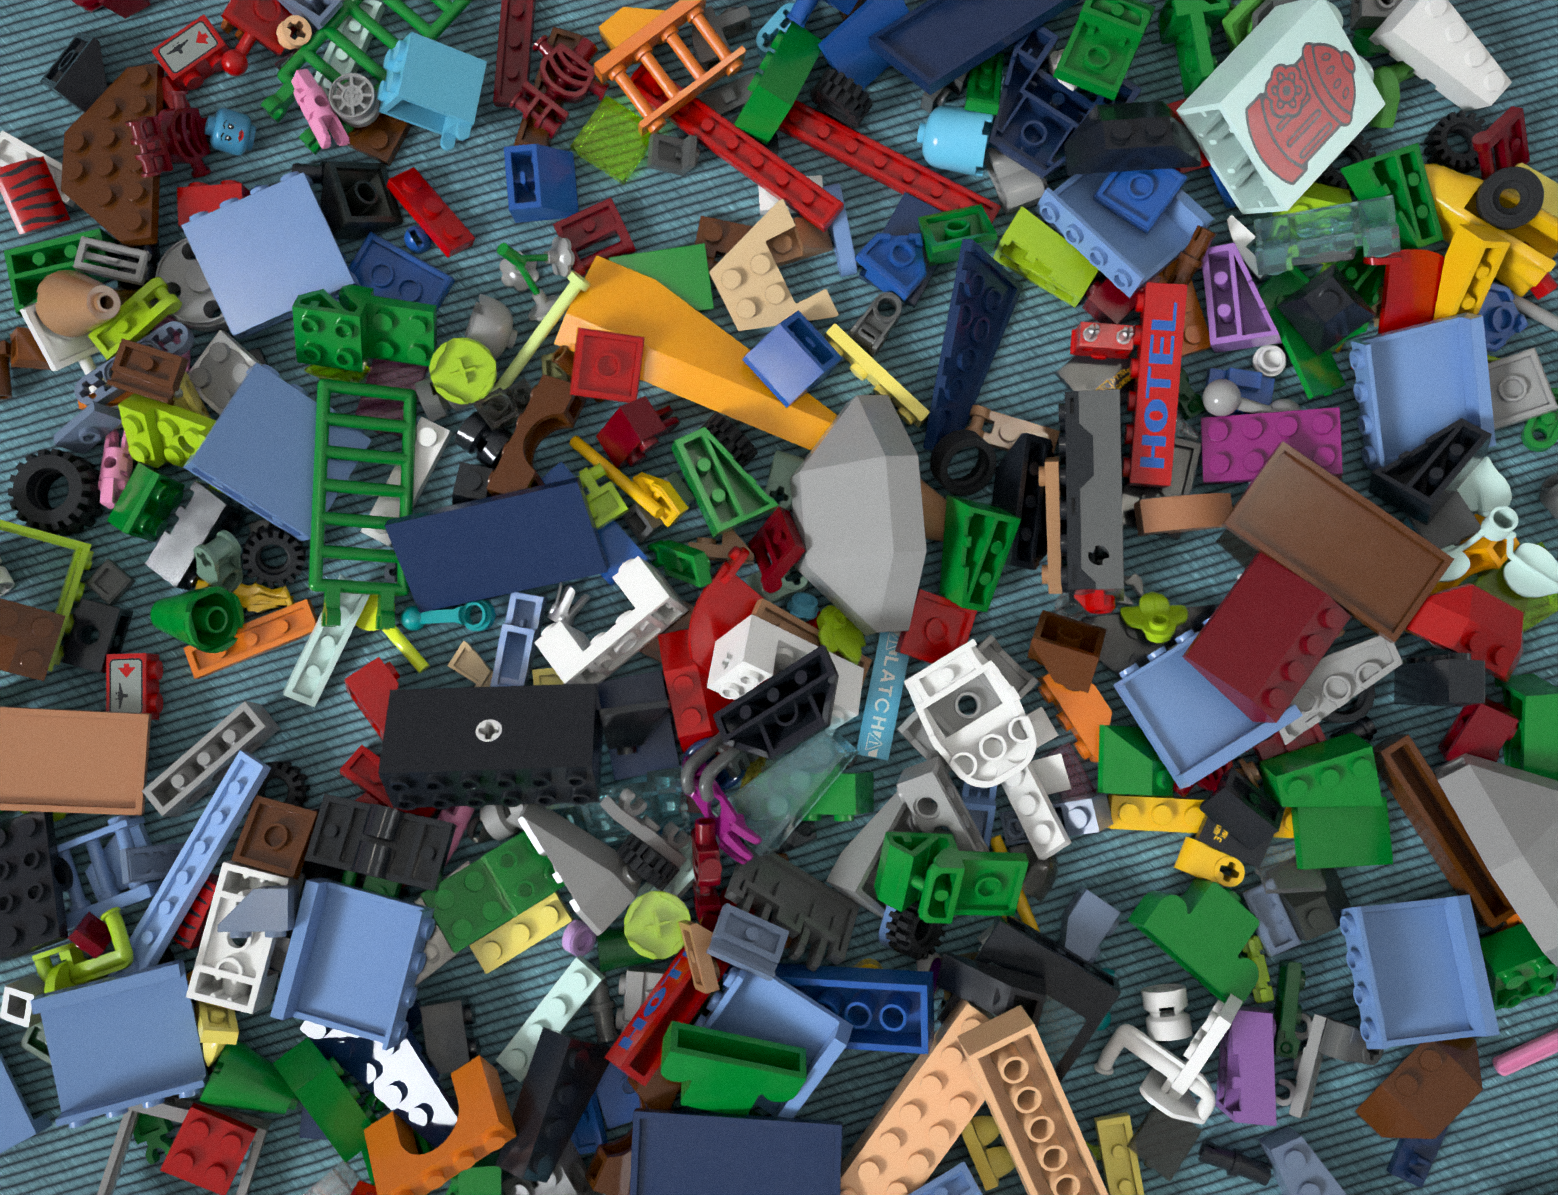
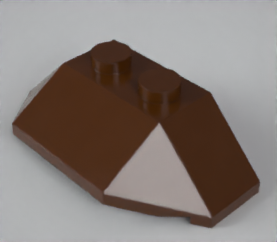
M1473 1037L1420 1043L1354 1112L1381 1138L1435 1139L1483 1090L1476 1040Z

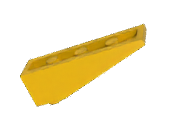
M1458 225L1445 255L1433 320L1466 312L1478 315L1509 248L1510 241L1486 225Z

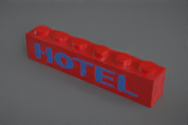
M1146 282L1143 291L1137 292L1135 312H1141L1140 325H1134L1133 345H1138L1137 358H1132L1130 364V378H1135L1134 391H1129L1127 399V411H1132V423L1126 424L1124 444H1130L1129 458L1123 457L1122 477H1127V486L1168 488L1171 486L1188 286L1185 284Z
M725 887L719 896L721 909L726 903L736 907L737 904L724 897L727 891ZM750 908L748 913L754 915L755 910ZM685 946L680 950L604 1057L644 1087L661 1065L663 1037L671 1021L689 1024L710 994H705L695 989ZM711 956L719 966L720 978L717 979L719 981L730 964Z

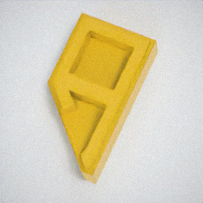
M643 472L632 478L636 485L665 508V512L660 519L667 527L675 524L689 509L669 481Z

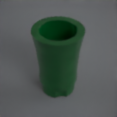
M608 927L602 934L597 936L601 973L638 964L654 963V959L639 955L629 945L624 934V927Z

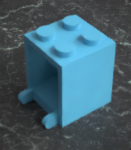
M411 32L403 40H398L396 46L392 50L389 49L386 53L383 67L387 69L385 81H381L377 92V100L381 101L378 112L442 135L440 146L443 150L449 151L454 147L456 138L464 141L470 136L471 127L475 122L487 61Z

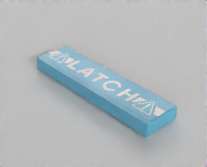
M901 631L880 632L855 752L857 755L886 761L889 759L909 656L895 652Z

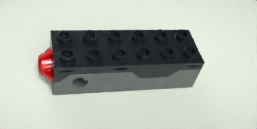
M1120 389L1065 392V403L1058 404L1060 433L1065 432V435H1059V455L1061 464H1066V467H1059L1061 496H1066V500H1060L1061 528H1067V533H1060L1062 560H1067V566H1061L1062 593H1068L1070 602H1079L1088 613L1108 614L1116 608L1115 601H1124ZM1096 560H1103L1102 565H1095Z

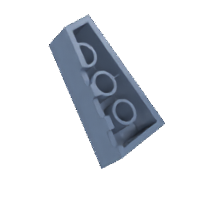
M1290 1126L1258 1139L1268 1163L1271 1164L1272 1172L1283 1195H1347L1304 1138Z

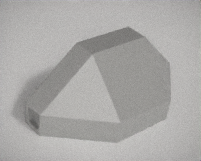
M856 395L846 403L790 478L793 521L806 549L801 559L797 562V570L865 636L880 632L909 631L927 552L918 454L888 395Z
M1467 753L1435 768L1440 786L1488 871L1542 952L1558 967V781Z

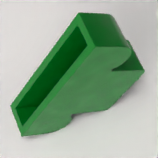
M1196 878L1182 897L1153 890L1142 898L1127 919L1223 1003L1226 1002L1230 994H1233L1244 1003L1258 981L1259 971L1257 965L1251 959L1239 954L1259 926V920L1239 903L1241 900L1240 896L1229 888H1222L1213 881Z
M671 1021L663 1037L660 1072L667 1080L682 1082L680 1103L683 1106L723 1114L747 1115L759 1095H764L766 1099L773 1102H786L798 1094L807 1079L806 1049Z

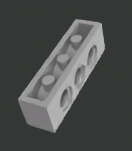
M244 701L144 788L142 792L161 816H181L224 778L240 750L252 754L281 728L261 704Z
M939 756L903 769L896 784L897 793L903 803H907L912 813L913 823L918 831H922V833L953 834L959 851L990 852ZM924 797L932 798L936 803H931ZM940 826H946L951 831H946L942 829Z

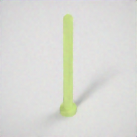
M571 271L567 278L570 283L487 395V401L490 404L495 405L499 403L580 290L586 292L591 284L580 274Z

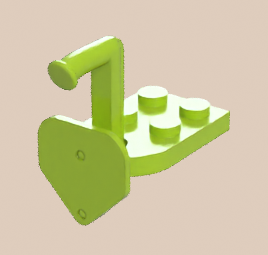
M120 907L111 908L100 917L108 926L115 951L89 960L84 958L82 950L72 942L32 956L37 973L45 983L44 993L105 978L104 975L131 966L134 958L125 923L120 914ZM59 953L60 959L63 962L53 967L50 956Z

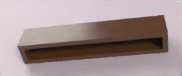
M1392 734L1373 746L1378 773L1458 896L1470 894L1476 924L1494 928L1515 915L1516 911L1488 871L1440 786L1437 777L1409 734Z

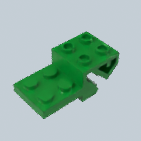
M1086 0L1053 77L1115 101L1156 6L1141 0Z
M1166 0L1157 17L1161 45L1174 43L1185 98H1189L1218 67L1216 56L1211 55L1209 44L1213 33L1230 8L1231 0Z
M349 284L341 288L339 302L324 289L298 295L292 306L298 363L363 372L369 358L429 367L432 356L437 350V305L374 296V288Z
M523 831L440 882L438 892L426 890L420 894V897L426 907L434 908L432 917L455 954L561 889L565 884L563 881L557 884L552 876L555 870L548 856L539 855L526 832Z
M886 831L874 888L878 900L901 913L916 900L919 901L920 899L918 914L919 918L926 923L952 924L954 915L1014 916L1029 861L1025 853L959 851L953 834Z

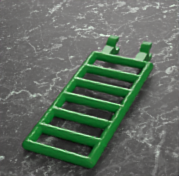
M344 0L343 6L324 27L316 30L310 40L302 45L278 71L277 77L284 85L274 95L268 96L260 104L277 123L282 120L286 115L288 107L296 100L293 93L292 79L296 70H299L306 62L331 83L341 76L337 70L315 53L327 39H330L379 81L374 86L378 92L381 81L386 79L387 71L337 30L349 16H352L389 49L392 50L396 46L398 39L359 7L364 0ZM401 0L382 1L422 34V36L436 41L473 0H454L453 2L450 0H430L443 11L432 25L428 24ZM344 80L340 84H344L348 82V80ZM339 118L348 135L355 127L348 126ZM311 127L299 136V139L305 143L306 148L316 155L322 149Z
M321 379L318 381L308 585L312 591L324 592L321 627L341 626L340 594L349 593L378 595L375 629H394V596L404 597L409 594L410 588L394 550L324 545L325 525L386 530L384 525L387 520L397 518L326 512V492L400 498L399 517L413 514L417 393L413 389L332 379ZM331 393L404 401L403 420L330 412ZM329 426L402 433V453L328 445ZM328 459L400 465L401 484L328 479ZM323 558L397 563V583L323 579Z

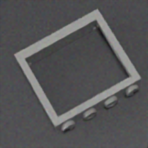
M176 1095L165 1097L164 1103L154 1107L143 1108L142 1104L128 1107L129 1111L123 1114L97 1195H113L140 1113L183 1123L193 1102L258 1128L252 1140V1147L236 1195H248L272 1120L219 1106L205 1105L202 1102L188 1098H179Z

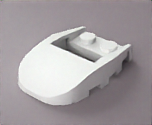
M972 639L908 678L904 683L935 750L941 754L960 779L972 786L986 788L996 786L1023 770L1034 757L1037 739L1030 718L1026 716L1019 700L1020 696L1014 686L1008 683L992 660L988 661L977 649V643ZM984 673L1002 704L945 738L927 707Z

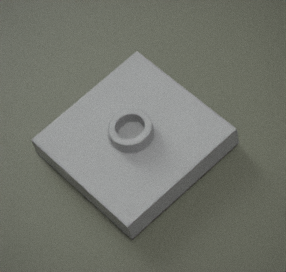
M1535 347L1488 363L1494 430L1558 409Z

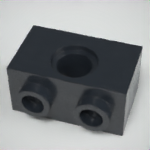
M82 598L80 605L76 607L73 614L74 626L71 635L64 643V658L62 662L95 672L106 673V654H121L134 611ZM97 628L99 631V638L95 643H93L91 639V634L93 630Z

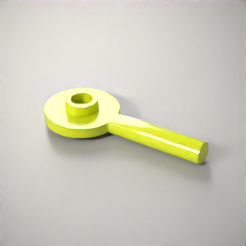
M378 595L369 596L355 624L359 628L366 631L380 630L375 629ZM396 625L394 629L382 630L419 674L430 666Z

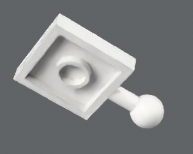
M35 303L19 309L52 371H58L77 361L85 375L97 368L91 355L100 351L88 337V334L80 337H67L52 332L40 320L36 312ZM107 384L104 385V386H106V387H108V388H111V387H112V386L107 385ZM93 385L89 387L90 394L95 393L97 389Z

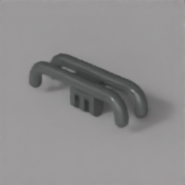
M718 732L685 762L680 778L683 792L687 795L695 792L694 776L697 769L716 752L720 754L706 766L699 780L700 796L705 802H710L714 799L713 781L725 767L728 774L736 778L741 774L740 769L745 770L750 766L749 761L754 762L759 758V755L725 745Z

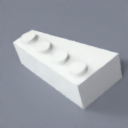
M1403 0L1369 37V40L1375 45L1381 44L1390 51L1389 55L1398 62L1404 61L1414 69L1413 73L1422 80L1428 79L1436 85L1435 89L1466 112L1491 106L1512 83L1449 0Z

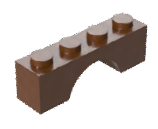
M543 374L539 383L533 387L530 401L525 411L519 415L516 429L510 441H507L504 445L502 457L496 469L489 475L486 489L492 496L545 485L534 470L533 459L535 451L541 441L549 434L557 430L573 428L587 401L585 397L569 395L570 382Z
M661 1065L645 1087L629 1076L627 1078L629 1084L638 1094L640 1108L671 1110L676 1095L681 1092L682 1082H673L664 1078L660 1072ZM633 1127L622 1138L614 1142L598 1145L585 1175L593 1191L606 1195H630Z

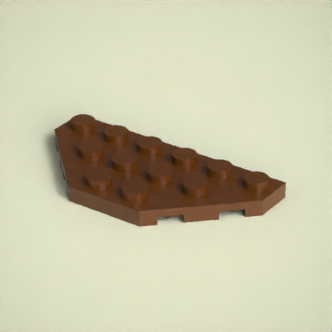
M158 63L127 67L93 105L64 133L61 191L127 247L158 243L160 175L141 177L140 173L143 172L140 160L135 159V154L141 151L139 145H131L130 139L133 138L130 126L125 124L126 121L138 119L141 116H156L163 110L162 78L164 77V69Z

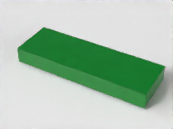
M998 52L969 71L965 110L997 115L1000 104L1003 53Z

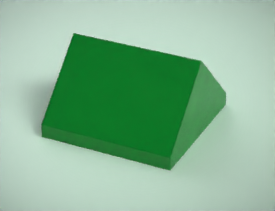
M981 204L918 217L928 267L958 261L962 239H973L988 254L992 253L997 242V232Z

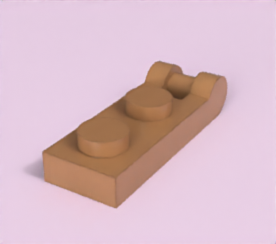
M972 405L970 411L971 423L965 429L976 432L992 447L1008 452L1022 433H1029L1051 439L1053 445L1052 452L1054 454L1060 431L998 413L984 406ZM984 421L993 424L991 433L982 430Z

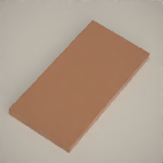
M0 706V810L142 816L145 813L146 796L142 790L147 785L152 714Z

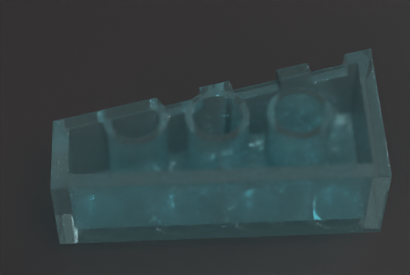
M824 729L731 795L728 800L736 812L743 814L748 828L762 838V842L757 845L745 839L743 840L760 857L774 854L859 751L835 729ZM720 804L712 809L718 816L721 813Z

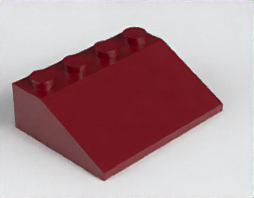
M1259 552L1252 559L1182 657L1253 722L1277 723L1351 616L1327 593L1262 552Z

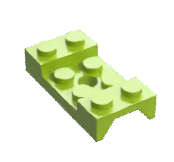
M132 394L118 404L122 419L121 423L125 431L131 458L155 468H159L166 462L183 468L216 422L214 419L181 407L172 406L137 394ZM209 484L210 489L223 493L214 486Z

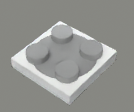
M219 330L187 374L200 398L221 415L246 377V371L256 362L260 365L262 364L226 331Z

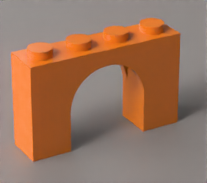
M479 1055L451 1073L459 1104L457 1122L449 1137L431 1152L418 1154L412 1127L393 1111L364 1129L377 1195H426L432 1190L440 1188L446 1181L463 1170L471 1168L477 1161L491 1152L500 1149L505 1143L517 1136L499 1074L495 1067Z

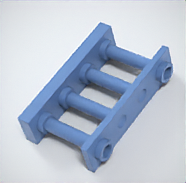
M119 815L107 820L109 826L57 846L58 857L66 860L73 872V885L67 890L72 906H69L71 913L66 914L67 930L76 927L78 922L88 912L100 918L103 913L111 908L120 907L122 910L155 896L164 880L128 884L130 890L121 893L120 888L116 889L100 843L101 839L116 834L120 849L135 847L129 828L145 823L144 816L129 818V815ZM85 845L102 893L99 895L100 902L91 904V901L85 898L70 852Z

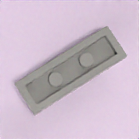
M629 788L622 791L619 796V803L608 795L602 800L600 805L615 821L675 866L680 868L687 860L678 849L686 846L691 837L684 830H681L674 837L679 828L672 821L666 824L662 835L657 831L661 827L646 814L642 818L638 816L645 811L648 804L640 796L633 804H630L636 795Z
M1302 1013L1301 1020L1307 1023V1030L1304 1033L1295 1031L1297 1039H1308L1303 1051H1298L1297 1058L1294 1061L1293 1069L1298 1071L1296 1076L1297 1083L1290 1079L1279 1080V1084L1289 1088L1290 1097L1285 1099L1276 1096V1103L1281 1106L1291 1105L1289 1114L1300 1119L1308 1117L1324 1056V1054L1319 1052L1327 1018L1333 1019V1017L1324 1014H1314L1313 1018L1309 1014Z

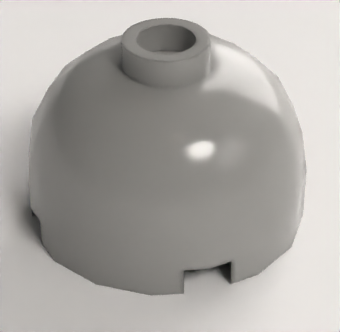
M480 294L479 302H476L464 336L480 341L490 349L493 357L497 359L506 348H513L518 331L512 329V314L503 303Z

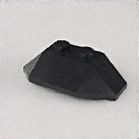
M1163 101L1096 105L1064 143L1067 175L1200 167L1201 165L1199 144L1182 119Z
M1022 433L996 467L992 506L999 507L1021 519L1005 564L1028 570H1036L1039 562L1047 555L1045 486L1039 487V466H1045L1046 457L1055 456L1052 452L1053 445L1051 439L1029 433Z
M821 645L714 713L713 717L723 743L755 755L776 760L828 728L831 723L839 675L827 647Z

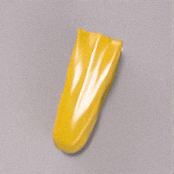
M1424 164L1445 242L1451 243L1459 224L1486 225L1510 241L1509 248L1495 278L1520 297H1523L1533 286L1536 287L1541 279L1548 272L1552 271L1556 265L1552 258L1558 252V217L1541 208L1538 214L1527 224L1515 229L1501 230L1483 221L1478 214L1476 196L1484 180L1459 173L1442 165ZM1507 190L1502 191L1499 197L1500 204L1505 208H1514L1520 201V196Z

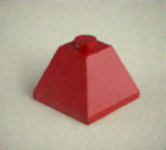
M377 657L345 678L344 681L347 693L383 741L390 690H399L397 680L401 677L390 661L384 664L381 658Z

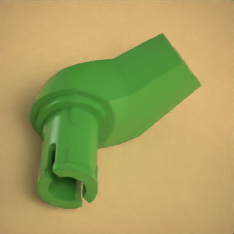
M1399 61L1391 67L1379 66L1374 70L1373 83L1384 100L1385 106L1369 122V126L1393 128L1400 100L1399 84L1416 76L1413 73V68L1404 61Z

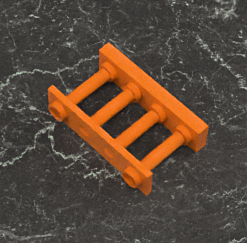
M679 0L594 63L595 75L603 84L609 79L616 81L644 118L638 123V132L642 137L648 132L651 135L657 133L666 125L665 119L727 74L728 77H731L744 66L743 61L745 60L746 49L742 45L733 53L730 52L703 15L706 0ZM687 21L689 24L693 23L721 60V62L707 72L704 71L677 34L679 32L678 28ZM661 40L663 43L667 42L695 79L694 82L682 91L678 90L652 55V47ZM634 60L644 64L670 99L655 111L626 74V66Z

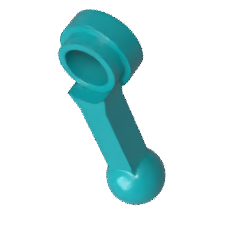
M482 599L468 602L464 606L455 609L431 610L419 613L416 605H410L402 611L400 621L403 627L409 631H418L425 624L458 623L465 625L471 631H485L493 625L496 613L494 606L488 600ZM475 606L480 607L482 610V619L478 624L473 623L470 617L471 610Z

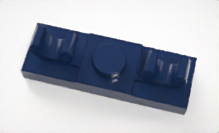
M1449 1125L1435 1139L1400 1138L1386 1171L1422 1188Z

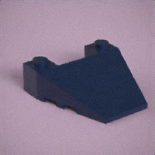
M1042 25L1020 38L1014 46L1000 95L998 113L994 118L988 145L1041 179H1044L1066 164L1064 143L1096 105L1134 103L1142 89L1124 78L1115 101L1099 95L1095 102L1090 101L1075 90L1068 89L1056 78L1042 70L1059 40L1058 35Z

